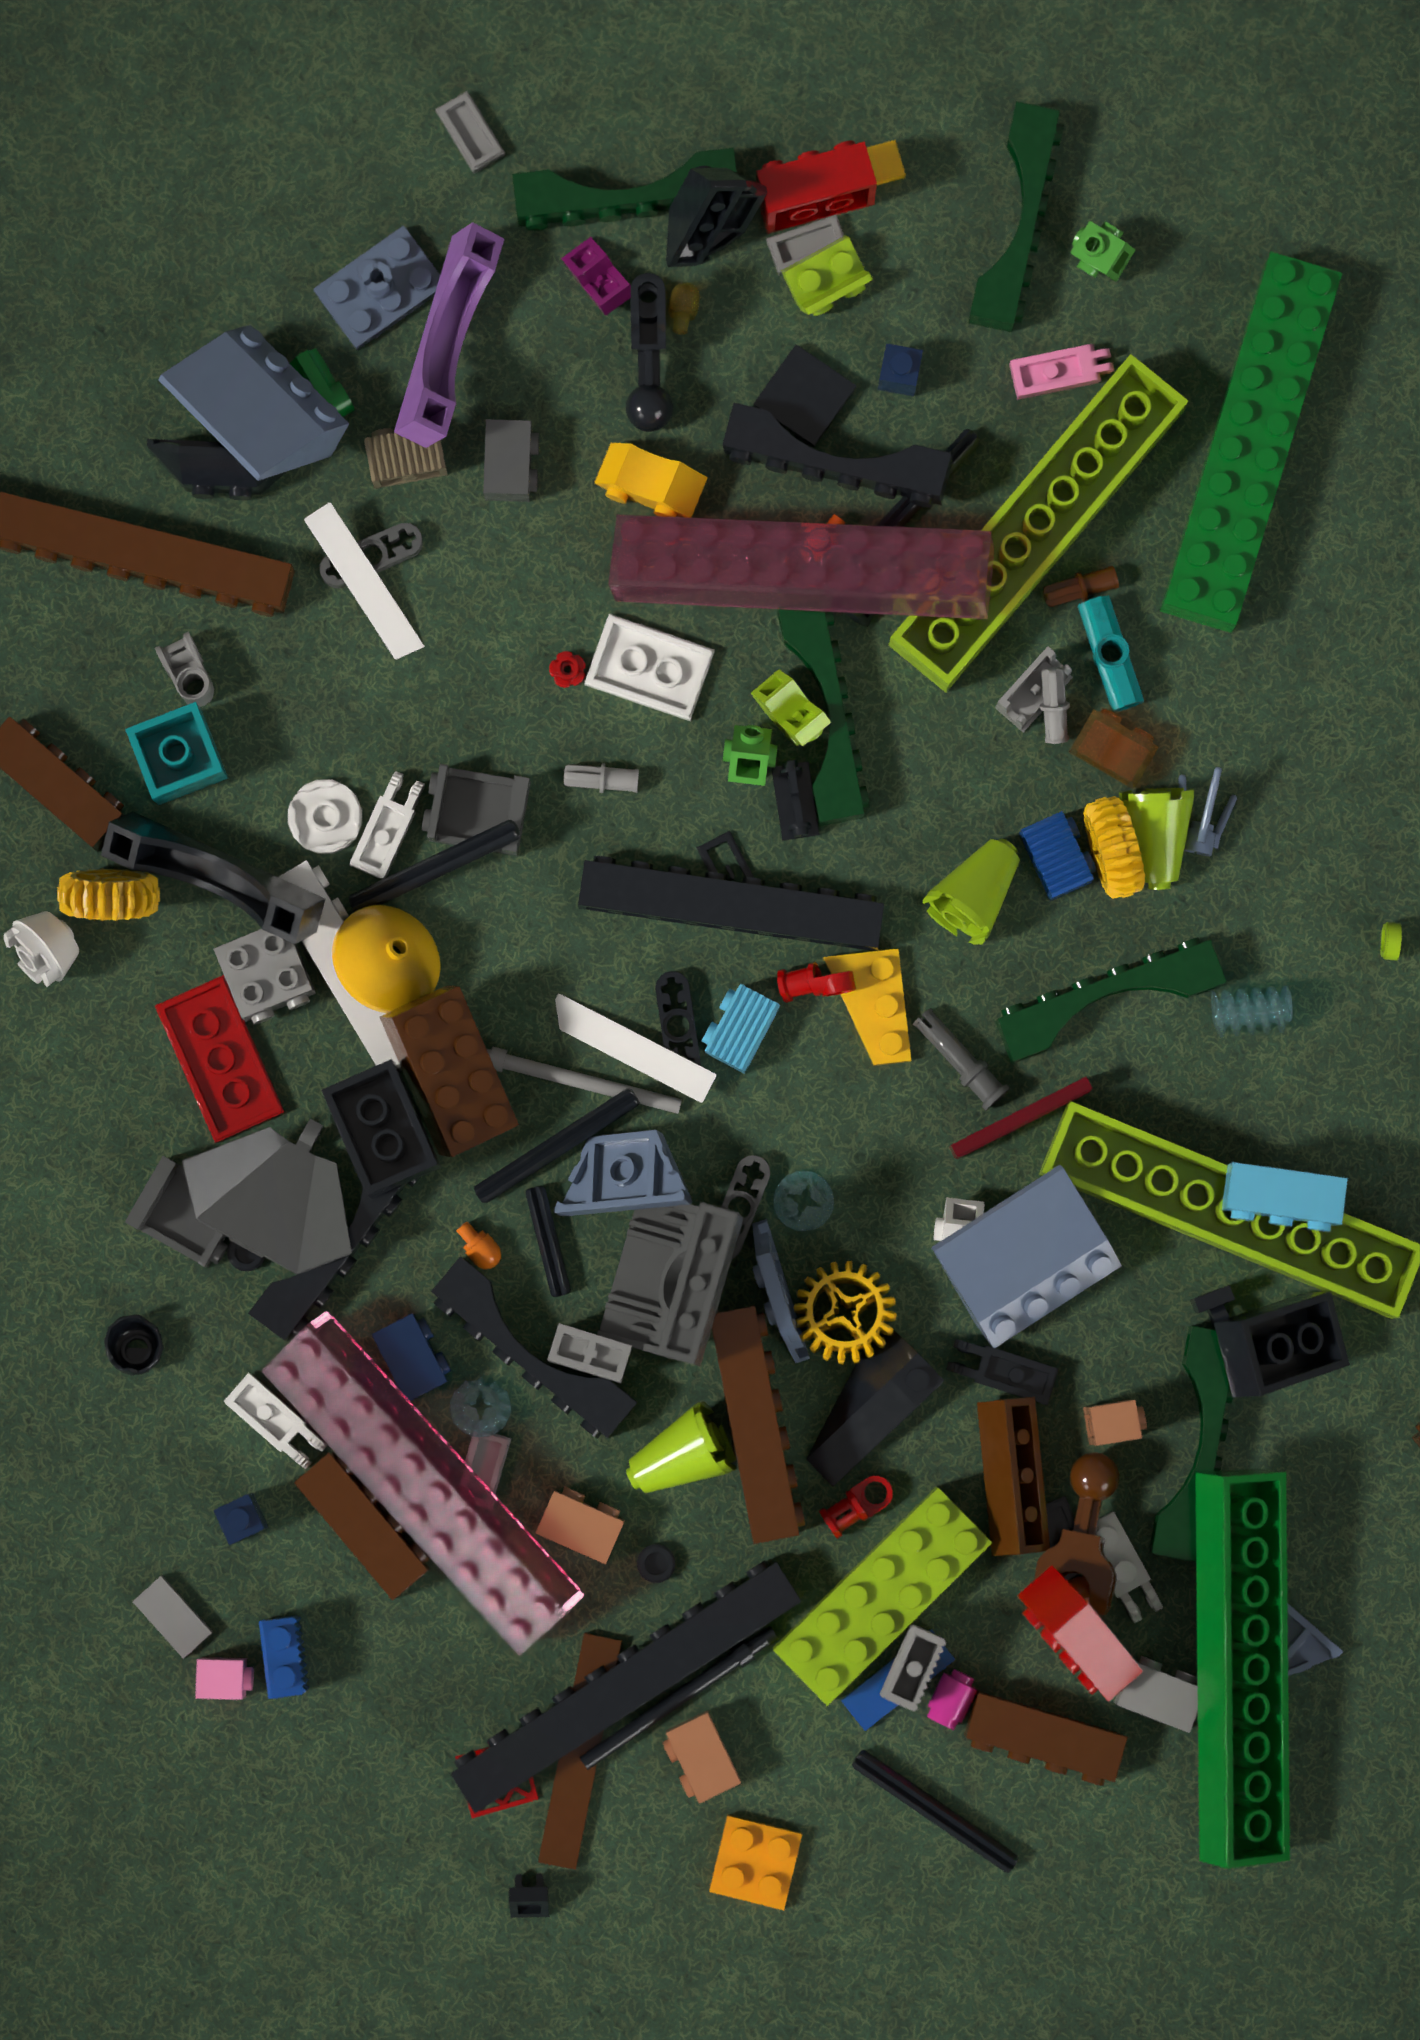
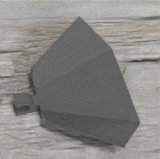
M309 1119L296 1145L289 1142L271 1127L182 1160L196 1220L229 1237L230 1241L261 1258L266 1257L295 1274L307 1272L352 1253L337 1163L310 1153L323 1128V1125Z

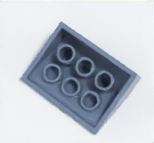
M251 325L224 332L162 373L158 379L257 481L331 457L349 425L338 413L337 409L328 403L313 388L312 384L303 378L288 363V360L278 353L264 339L263 335Z
M1058 1165L931 1247L974 1323L993 1348H996L1122 1266L1105 1234L1061 1165Z

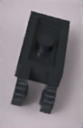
M955 1339L953 1347L957 1348L958 1351L982 1357L978 1370L968 1368L966 1365L958 1362H948L946 1370L972 1378L976 1383L1022 1398L1035 1397V1402L1048 1405L1058 1368L987 1345L984 1348Z

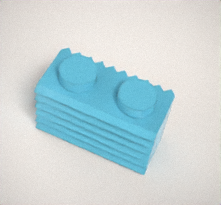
M740 984L736 991L729 988L719 1007L725 1011L719 1024L711 1022L701 1042L707 1044L705 1049L707 1055L745 1074L773 1022L780 1004Z

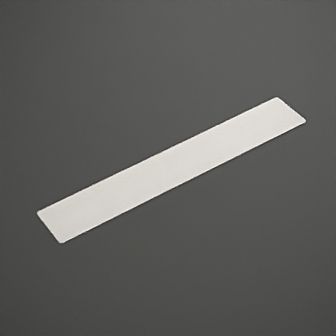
M328 503L306 517L304 521L395 660L425 647L333 505Z
M561 994L557 995L555 1001L561 1031L701 1103L704 1101L716 1078L715 1073Z

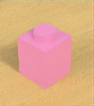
M201 1657L197 1659L195 1699L242 1700L246 1697V1690L252 1691L254 1669L253 1667H247V1658Z

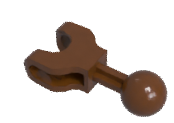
M1092 1452L1079 1457L1073 1464L1070 1473L1071 1485L1079 1495L1073 1531L1063 1529L1059 1543L1040 1556L1037 1561L1034 1580L1051 1565L1063 1577L1072 1573H1080L1084 1575L1089 1583V1605L1096 1614L1106 1615L1111 1608L1117 1574L1112 1563L1105 1556V1538L1096 1536L1102 1501L1109 1498L1116 1491L1119 1484V1471L1115 1462L1110 1457L1102 1453Z

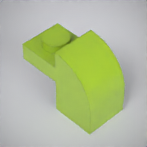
M780 669L751 692V695L763 711L795 746L799 744L804 746L807 742L816 740L822 734L823 729L831 723L824 711L811 703L796 682Z

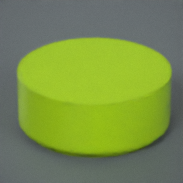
M1386 922L1383 925L1380 954L1384 960H1398L1402 941L1401 923Z

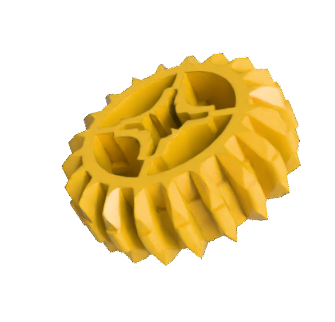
M1113 796L1110 798H1099L1095 802L1086 804L1083 820L1088 839L1087 842L1098 878L1105 893L1112 899L1118 897H1129L1134 895L1133 893L1142 891L1145 885L1142 853L1131 817L1128 815L1123 801Z
M116 868L77 870L59 878L57 901L59 902V911L76 918L98 919L102 921L140 919L158 911L160 887H158V878L148 872L131 871L129 869L119 870Z
M846 1261L845 1272H839L837 1262H832V1274L828 1276L825 1270L819 1267L816 1270L817 1276L820 1279L818 1283L811 1277L805 1279V1284L811 1289V1292L806 1290H798L797 1297L805 1301L806 1304L798 1303L794 1305L795 1313L805 1315L796 1319L797 1326L795 1327H808L800 1335L802 1342L814 1337L815 1340L810 1346V1351L816 1353L824 1346L823 1360L829 1361L833 1351L838 1352V1364H844L845 1353H852L853 1362L859 1363L860 1355L858 1351L861 1349L864 1350L867 1357H873L874 1351L870 1344L873 1342L877 1347L884 1348L886 1342L879 1333L890 1336L893 1334V1328L885 1324L884 1321L892 1322L897 1317L895 1312L885 1310L896 1304L895 1298H882L883 1295L889 1292V1284L885 1283L878 1287L875 1286L880 1279L878 1272L873 1273L869 1279L865 1278L867 1273V1265L865 1264L859 1267L858 1274L853 1273L852 1261ZM843 1283L853 1284L861 1287L867 1293L848 1297L835 1285ZM825 1291L832 1308L823 1316L822 1320L815 1323L813 1317L814 1306L819 1296ZM838 1301L846 1309L856 1307V1311H852L853 1325L844 1316L835 1317V1314H839ZM874 1302L877 1308V1318L873 1327L865 1334L858 1318L867 1309V1306ZM842 1328L847 1330L855 1340L837 1341L829 1338L823 1332Z

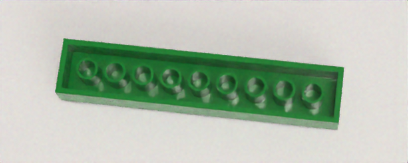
M1270 252L1262 271L1160 612L1229 633L1236 627L1340 283L1341 272Z
M1260 1468L1197 1472L1196 1572L1199 1861L1226 1869L1290 1861L1286 1472Z

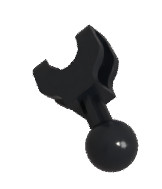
M644 273L637 276L631 285L632 354H638V387L627 398L626 415L630 423L637 429L645 432H654L665 427L670 421L673 414V402L668 392L660 387V354H666L665 286L659 276L652 273ZM647 292L654 293L657 296L654 302L651 303L643 302L640 297Z

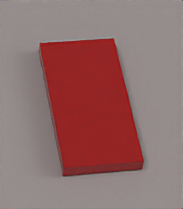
M224 975L155 1005L163 1027L216 1144L285 1113L248 1027L240 1016Z

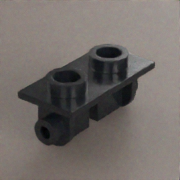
M797 760L783 762L781 766L771 767L782 841L819 836L808 761L798 763Z

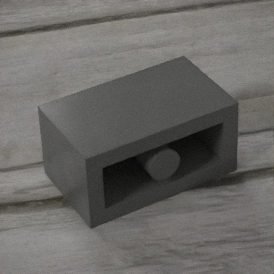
M486 419L483 485L485 500L530 502V492H537L538 469H531V456L539 455V433L532 432L531 421Z

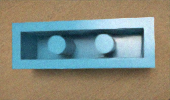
M1232 1162L1227 1165L1222 1210L1232 1211L1231 1218L1254 1221L1255 1215L1270 1217L1269 1223L1274 1225L1292 1226L1293 1220L1308 1222L1307 1229L1330 1232L1331 1225L1337 1226L1342 1224L1348 1178Z

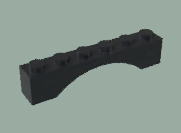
M733 403L722 444L725 454L730 455L729 459L738 464L751 465V462L755 461L766 464V469L776 473L785 474L787 470L801 472L803 478L811 481L823 482L824 478L838 481L837 485L845 489L857 491L860 487L873 489V493L877 496L895 499L896 495L910 498V502L917 506L928 508L932 507V503L942 506L953 464L951 453L919 445H913L900 452L878 458L851 459L832 456L815 450L797 440L779 424L770 411Z
M133 811L109 822L101 856L134 871L171 877L211 891L244 910L263 930L293 944L317 932L325 898Z
M421 1177L408 1182V1184L413 1187ZM406 1184L374 1198L368 1197L363 1188L359 1207L348 1229L352 1253L307 1272L272 1282L248 1314L284 1341H289L292 1336L298 1340L311 1323L306 1317L316 1305L321 1309L334 1293L330 1285L339 1275L345 1278L356 1264L357 1260L352 1256L362 1244L367 1248L378 1235L380 1229L376 1227V1224L385 1214L391 1217L400 1206L403 1199L398 1195Z
M460 1256L431 1291L438 1297L434 1304L449 1317H452L455 1312L467 1321L463 1328L478 1341H481L484 1336L496 1345L492 1352L508 1366L513 1361L525 1369L521 1376L537 1390L543 1385L555 1394L551 1401L567 1415L573 1409L583 1417L584 1420L580 1425L596 1439L601 1434L609 1438L638 1403L609 1379L587 1378L567 1374L548 1366L532 1355L514 1337L504 1322L495 1301L492 1282L463 1257Z

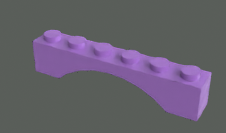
M473 222L451 238L394 433L425 448L447 436L456 405L455 376L462 343L476 306L495 272L504 238Z

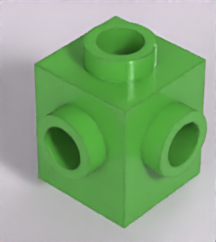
M1089 221L1087 226L1081 228L1075 235L1072 243L1073 249L1070 253L1080 260L1077 267L1094 278L1100 272L1116 282L1136 249L1121 240L1120 237L1123 232L1104 221L1101 227Z
M755 725L734 726L733 740L725 739L723 761L730 762L728 782L765 786L767 767H775L778 745L770 744L772 729L760 728Z

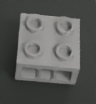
M263 929L214 948L240 1016L245 1022L252 1020L254 1025L265 1022L275 1017L273 1011L284 1006H288L289 1010L299 1008L310 1002L308 996L316 994L296 944Z

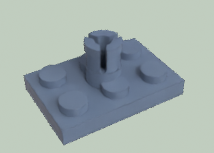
M403 225L313 290L355 349L359 350L433 298L440 274Z

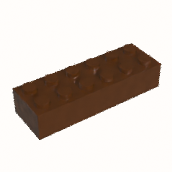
M755 1306L716 1313L712 1332L753 1543L758 1544L799 1536L798 1527L805 1526L801 1503H793L791 1489L797 1488L798 1485L794 1465H786L783 1453L784 1450L790 1449L786 1426L778 1427L776 1412L783 1411L779 1388L771 1390L768 1375L775 1374L772 1352H764L761 1337L768 1336L764 1313L756 1314Z

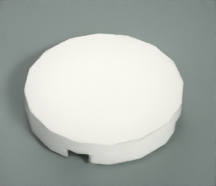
M332 779L315 780L304 785L294 796L293 800H291L288 808V825L293 837L305 849L317 854H334L347 848L357 838L362 826V808L357 796L347 786Z

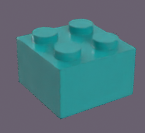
M197 702L125 729L151 798L158 806L228 779L202 709Z

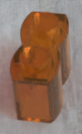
M1104 708L1101 712L1093 710L1068 752L1134 789L1159 748L1152 743L1154 737L1137 727L1133 731L1125 728L1120 724L1122 719L1110 710Z

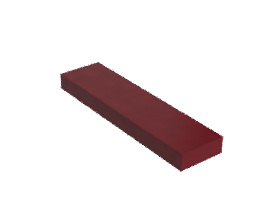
M1084 1077L950 1145L949 1148L954 1158L958 1160L1068 1104L1070 1101L1072 1102L1088 1094L1092 1086L1087 1077Z

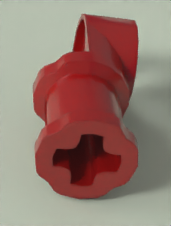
M816 962L809 963L807 968L789 972L786 969H780L777 972L779 992L785 1003L793 1001V997L813 993L815 996L823 995V997L856 990L853 971L822 976Z
M870 1476L845 1492V1498L828 1509H820L819 1513L835 1537L839 1539L842 1537V1532L860 1519L866 1521L884 1509L893 1497L892 1486L884 1477ZM871 1482H880L887 1489L886 1499L879 1504H873L865 1497V1488ZM848 1509H852L850 1513H848L841 1519H836V1517H838Z

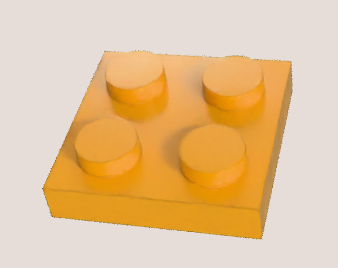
M727 1815L709 1892L784 1910L802 1833Z

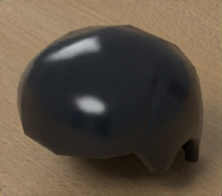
M137 1314L119 1317L109 1326L104 1339L105 1354L109 1362L119 1371L132 1376L142 1375L153 1369L160 1362L164 1349L161 1333L157 1326ZM134 1340H141L147 1344L148 1348H128L127 1346Z

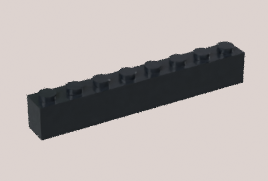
M594 856L593 861H584L578 901L579 909L868 951L878 950L884 903L877 902V896L855 893L854 899L839 897L840 891L828 888H817V893L803 892V886L793 883H780V888L765 886V880L751 877H743L742 883L727 881L728 875L706 872L705 877L690 875V869L669 866L668 872L653 870V864L640 861H631L630 867L615 865L616 859L606 856Z

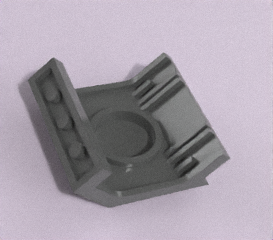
M700 1203V1206L688 1204L634 1210L597 1335L632 1345L633 1348L701 1367L743 1217L736 1212Z

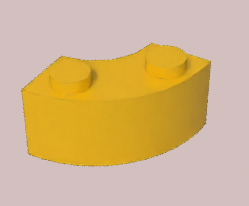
M611 443L594 483L606 489L605 495L616 502L625 504L627 499L655 509L654 514L665 520L674 521L676 516L683 518L692 517L708 477L680 461L654 455L633 444Z

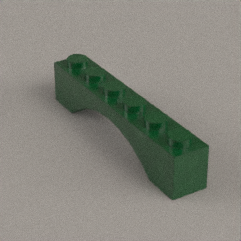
M1016 101L1006 148L1015 163L1021 185L1022 209L1020 223L1006 252L991 269L978 278L968 321L969 324L1012 332L1014 322H1022L1026 301L1019 300L1022 287L1029 288L1034 267L1027 265L1030 251L1037 253L1041 230L1034 228L1037 216H1045L1049 195L1042 194L1045 181L1052 182L1057 161L1051 159L1050 154L1052 145L1060 146L1064 124L1057 123L1060 110Z
M734 147L696 152L684 165L668 176L648 185L622 190H603L585 187L566 180L549 169L512 174L518 226H526L528 231H540L548 228V223L563 222L564 226L574 227L584 224L585 219L600 217L601 222H615L622 219L623 214L636 213L639 218L654 217L659 214L658 210L670 208L691 168L710 166L712 168H728L737 172Z
M822 594L777 602V613L783 644L811 672L822 693L827 716L831 721L828 725L827 753L822 769L812 786L818 825L820 827L863 819L864 809L870 808L866 786L859 787L856 773L863 771L859 749L852 750L849 737L855 735V726L852 713L845 714L842 699L848 698L846 680L844 676H837L835 663L841 662L838 641L830 640L828 627L834 626L831 604H823Z
M1199 937L1178 944L1179 951L1165 956L1163 950L1143 957L1144 964L1130 969L1128 963L1108 970L1107 974L1109 977L1095 982L1093 976L1071 984L1073 988L1071 992L1059 995L1058 990H1053L1036 997L1038 1004L1024 1009L1023 1004L1018 1003L1001 1010L1003 1017L998 1018L995 1022L1011 1064L1047 1051L1059 1031L1073 1016L1086 1006L1104 997L1126 991L1153 990L1172 993L1188 999L1223 986L1227 981L1211 940L1200 943Z
M1190 1326L1188 1327L1182 1365L1192 1382L1198 1401L1200 1417L1199 1445L1193 1466L1183 1486L1172 1500L1155 1514L1149 1553L1196 1562V1473L1221 1471L1222 1457L1217 1456L1219 1441L1225 1442L1228 1432L1229 1419L1223 1418L1226 1403L1232 1404L1234 1397L1232 1396L1216 1330Z

